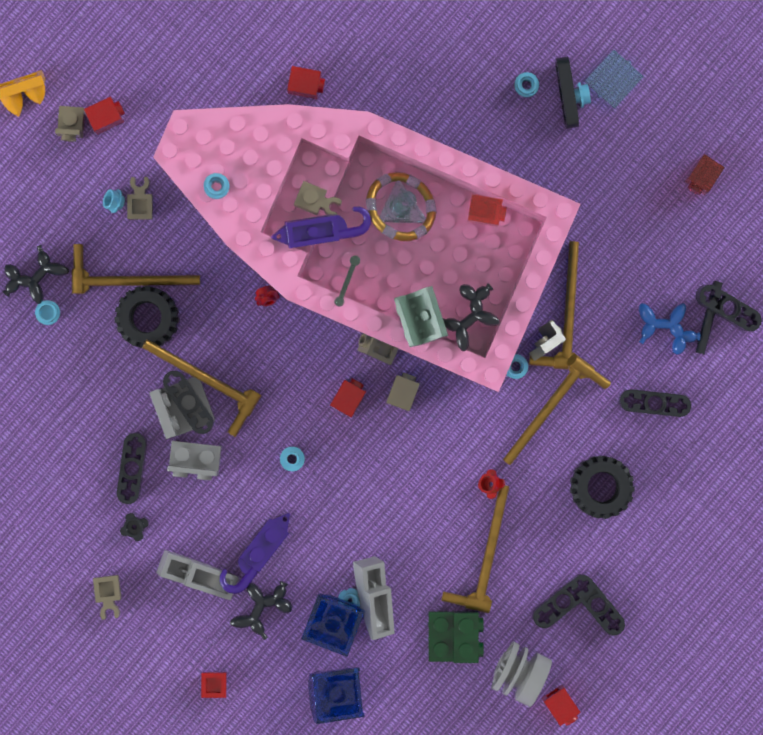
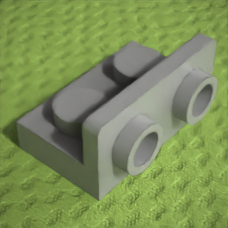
M172 441L167 471H172L175 477L187 478L188 473L198 474L197 479L212 480V476H218L222 446Z

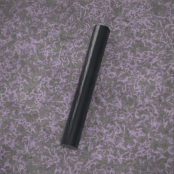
M713 281L712 285L722 289L723 283ZM711 295L709 296V300L719 301V299H715ZM706 309L700 331V341H698L695 353L703 355L706 352L715 316L708 309Z

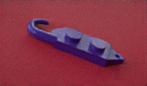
M358 206L352 208L354 212H359L363 216V223L357 227L347 228L345 220L336 214L286 221L285 225L275 232L271 238L288 245L289 248L340 241V239L359 237L365 234L370 228L371 217L365 208Z
M289 513L275 519L269 518L239 556L238 566L245 575L236 585H229L227 583V570L223 569L220 574V584L225 591L237 594L249 586L289 535L287 532Z

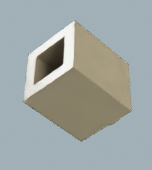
M404 372L402 376L396 375L386 403L410 412L420 383L415 382L417 377Z

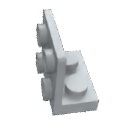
M195 377L187 379L215 422L201 381ZM179 383L171 385L175 386L179 391L175 393L177 398L181 393L189 391L187 386L182 389ZM165 388L149 392L166 439L193 430ZM191 395L184 396L182 406L187 410L194 408L196 404L195 398ZM201 407L197 411L188 414L190 418L195 415L198 419L197 428L205 426L209 421L207 417L203 419L198 414V412L203 411Z

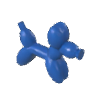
M645 303L639 305L640 317L646 323L641 332L642 337L639 341L641 344H644L645 340L654 334L655 329H670L671 334L675 337L672 342V351L674 354L679 355L685 350L686 342L700 341V332L683 331L682 326L679 324L686 312V305L684 303L677 305L673 309L669 319H656L653 310Z

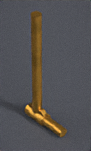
M569 241L563 335L566 340L563 342L562 352L557 353L554 357L542 356L536 361L530 355L529 365L553 367V369L568 370V359L575 354L572 353L579 242Z
M73 244L72 294H86L89 286L200 285V275L89 276V273L83 269V244Z
M146 339L142 346L143 349L238 401L239 413L227 432L236 437L262 395L252 389L242 393Z
M573 354L567 362L570 373L503 460L509 465L514 462L578 378H590L604 389H607L611 382L595 371L592 365L578 355Z
M505 485L503 489L498 491L476 593L473 592L467 596L443 591L441 601L462 605L467 609L490 613L492 600L486 595L509 486Z

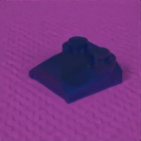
M318 593L301 640L348 657L365 610L354 603L333 595Z
M360 667L329 671L319 670L309 673L308 689L310 709L314 723L322 724L365 717L362 707Z

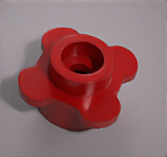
M268 285L258 289L255 292L256 297L254 299L257 301L258 306L266 307L274 304L280 298L277 290Z
M493 469L488 470L487 474L482 475L478 482L479 489L487 493L489 499L496 498L497 492L505 486L504 479H500Z

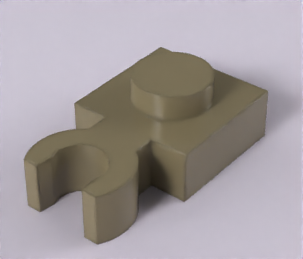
M131 177L130 185L134 190V194H127V219L153 220V195L146 194V190L150 186L149 178L144 177V185L138 187L136 186V178Z
M303 181L294 206L314 215H318L320 209L324 210L326 215H337L336 212L330 210L329 206L331 204L341 206L342 201L337 197L326 198L327 190Z
M119 575L94 577L96 603L103 602V607L100 611L101 619L107 618V609H112L115 618H118L120 616V609L115 604V601L122 599Z

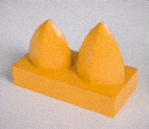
M42 70L0 84V100L8 111L18 117L20 116L23 107L21 93L23 91L33 102L42 103L45 96V77Z

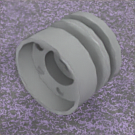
M513 641L497 663L491 688L498 691L505 682L503 695L507 696L515 687L517 688L515 700L531 707L545 684L552 660L536 653L528 661L526 659L529 649L524 646L517 655L520 645Z

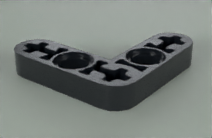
M585 574L574 576L537 606L532 614L533 620L538 627L549 628L582 602L609 635H619L625 628L623 617L593 580ZM578 580L583 582L587 580L586 587L588 589L586 591L578 590L575 594L579 597L575 600L573 595L566 589L571 587L572 590H575L578 587ZM561 594H566L570 598V603L565 608H560L556 604V599ZM602 598L604 600L605 606L601 611L596 612L592 610L591 602L593 599ZM552 602L553 607L560 613L555 616V613L551 612L548 615V622L543 620L539 622L540 615L538 613L540 611L548 612L551 608L547 605ZM609 608L612 609V612L608 613L613 620L619 619L617 623L619 627L616 630L614 628H607L610 623L605 617L602 620L599 619L600 616L607 613Z

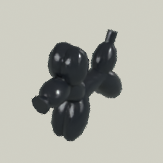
M42 245L37 246L39 252L37 261L40 267L32 276L21 275L15 265H5L4 272L10 280L5 286L6 290L2 292L9 297L10 293H15L19 286L29 287L33 301L41 304L44 294L39 282L47 273L64 276L69 273V269L60 263L50 262L49 255L43 251Z
M489 283L486 286L479 287L476 291L470 285H461L459 288L460 294L463 298L470 301L471 313L461 321L455 318H443L445 327L452 332H456V342L461 351L465 352L468 349L469 336L467 329L475 322L480 321L488 326L500 324V320L496 315L483 311L482 300L486 299L490 295V291L494 290Z
M280 581V585L276 586L273 595L264 596L260 588L251 582L247 587V592L255 602L250 615L235 616L230 620V625L235 628L250 626L252 631L257 635H261L263 640L267 639L268 637L264 633V625L259 618L264 607L276 606L282 613L292 611L293 606L291 602L284 598L288 584Z

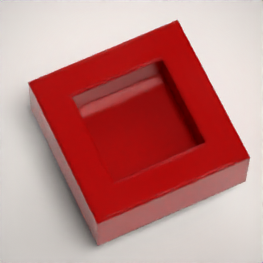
M202 672L201 698H226L227 672Z

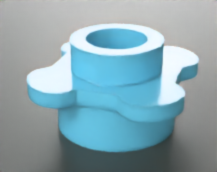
M578 82L577 88L574 89L576 104L580 103V107L584 108L585 104H591L588 84L581 85Z

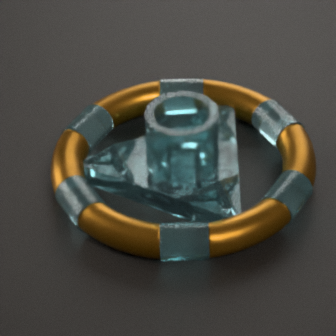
M401 172L384 174L372 183L367 193L366 208L370 214L371 222L382 234L398 241L417 240L427 234L434 224L437 212L433 195L421 180L412 175ZM391 182H396L379 216L377 213L376 195L380 188ZM401 182L408 184L421 193L425 200L426 217L417 206L415 195L407 191ZM384 222L423 224L410 232H401Z

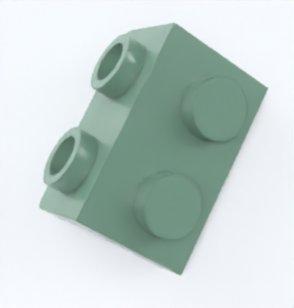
M432 286L394 298L396 311L400 316L404 336L408 341L409 347L424 345L448 336Z

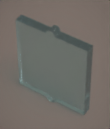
M613 50L585 80V83L597 93L598 98L602 97L615 109L644 76L631 65V61H626Z

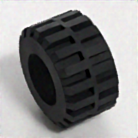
M139 286L132 291L126 292V296L124 298L121 297L118 301L120 304L115 309L117 314L114 317L115 323L118 326L117 331L131 345L142 348L147 339L161 347L164 343L170 341L173 334L177 332V324L180 321L178 317L179 310L173 298L166 292L151 286ZM143 303H152L161 311L160 325L152 332H142L134 324V312Z
M593 456L586 461H582L581 465L575 468L573 471L574 475L570 479V493H572L574 503H576L581 511L594 518L608 519L612 516L620 515L622 510L625 511L628 508V503L632 502L633 499L632 493L635 492V486H633L634 479L629 473L630 470L622 462L612 457ZM600 472L610 474L616 482L614 495L604 502L594 500L588 493L589 480L593 475Z

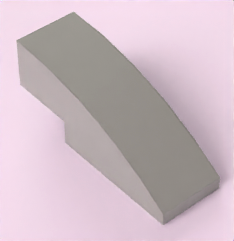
M164 550L156 571L160 577L231 600L233 595L225 591L220 584V574L223 570ZM227 572V583L229 585H236L239 577Z
M373 556L353 562L359 602L370 638L375 640L395 634L391 588L386 585L384 561Z

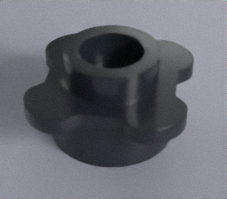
M129 513L125 516L126 522L121 527L120 533L123 536L134 538L135 541H141L144 537V529L148 527L149 522L146 518L140 519L135 517L134 513Z

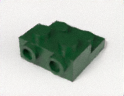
M428 611L429 662L479 663V657L484 656V644L479 642V632L484 631L483 617H479L478 611Z

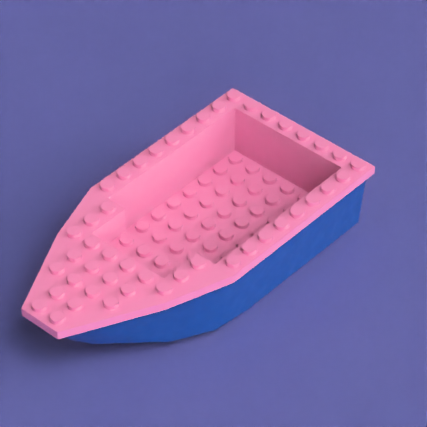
M290 104L174 110L153 156L223 242L288 301L499 392L581 205L368 111ZM392 172L410 175L406 183L398 181L388 182L385 178V174ZM219 173L228 179L230 188L225 197L212 199L205 193L204 181L211 174ZM375 180H379L382 187L378 191L375 201L367 202L366 197L370 186ZM303 181L327 190L326 198L337 197L342 201L341 206L331 204L329 208L345 220L347 228L357 227L363 223L362 214L352 210L353 207L358 206L365 208L367 211L376 210L381 220L386 224L382 233L371 222L369 230L359 237L296 248H289L288 245L271 238L275 232L285 225L286 221L326 215L324 210L321 209L318 215H314L294 206ZM420 181L432 193L435 200L433 203H426L421 193L416 189ZM219 183L212 185V189L215 191L220 190L222 187ZM392 195L396 199L398 196L399 201L403 200L404 195L409 202L407 204L401 202L405 209L409 207L407 212L412 215H408L410 218L407 219V215L406 219L405 215L404 219L394 217V215L397 217L395 214L397 213L395 204L393 203L394 210L392 207L389 210L388 204ZM434 211L436 212L434 224L425 234L421 230V225L424 223L427 213ZM396 231H414L417 239L398 241L394 240L393 236ZM487 283L492 286L494 290L490 291V295L482 300L483 311L496 315L500 320V324L488 326L480 321L475 322L467 329L469 346L465 352L461 351L457 345L456 332H452L447 328L448 336L424 345L409 347L408 341L404 336L400 316L396 311L394 298L432 286L442 318H455L461 321L471 313L470 301L463 298L460 294V286L467 284L472 286L475 291L481 286H486Z

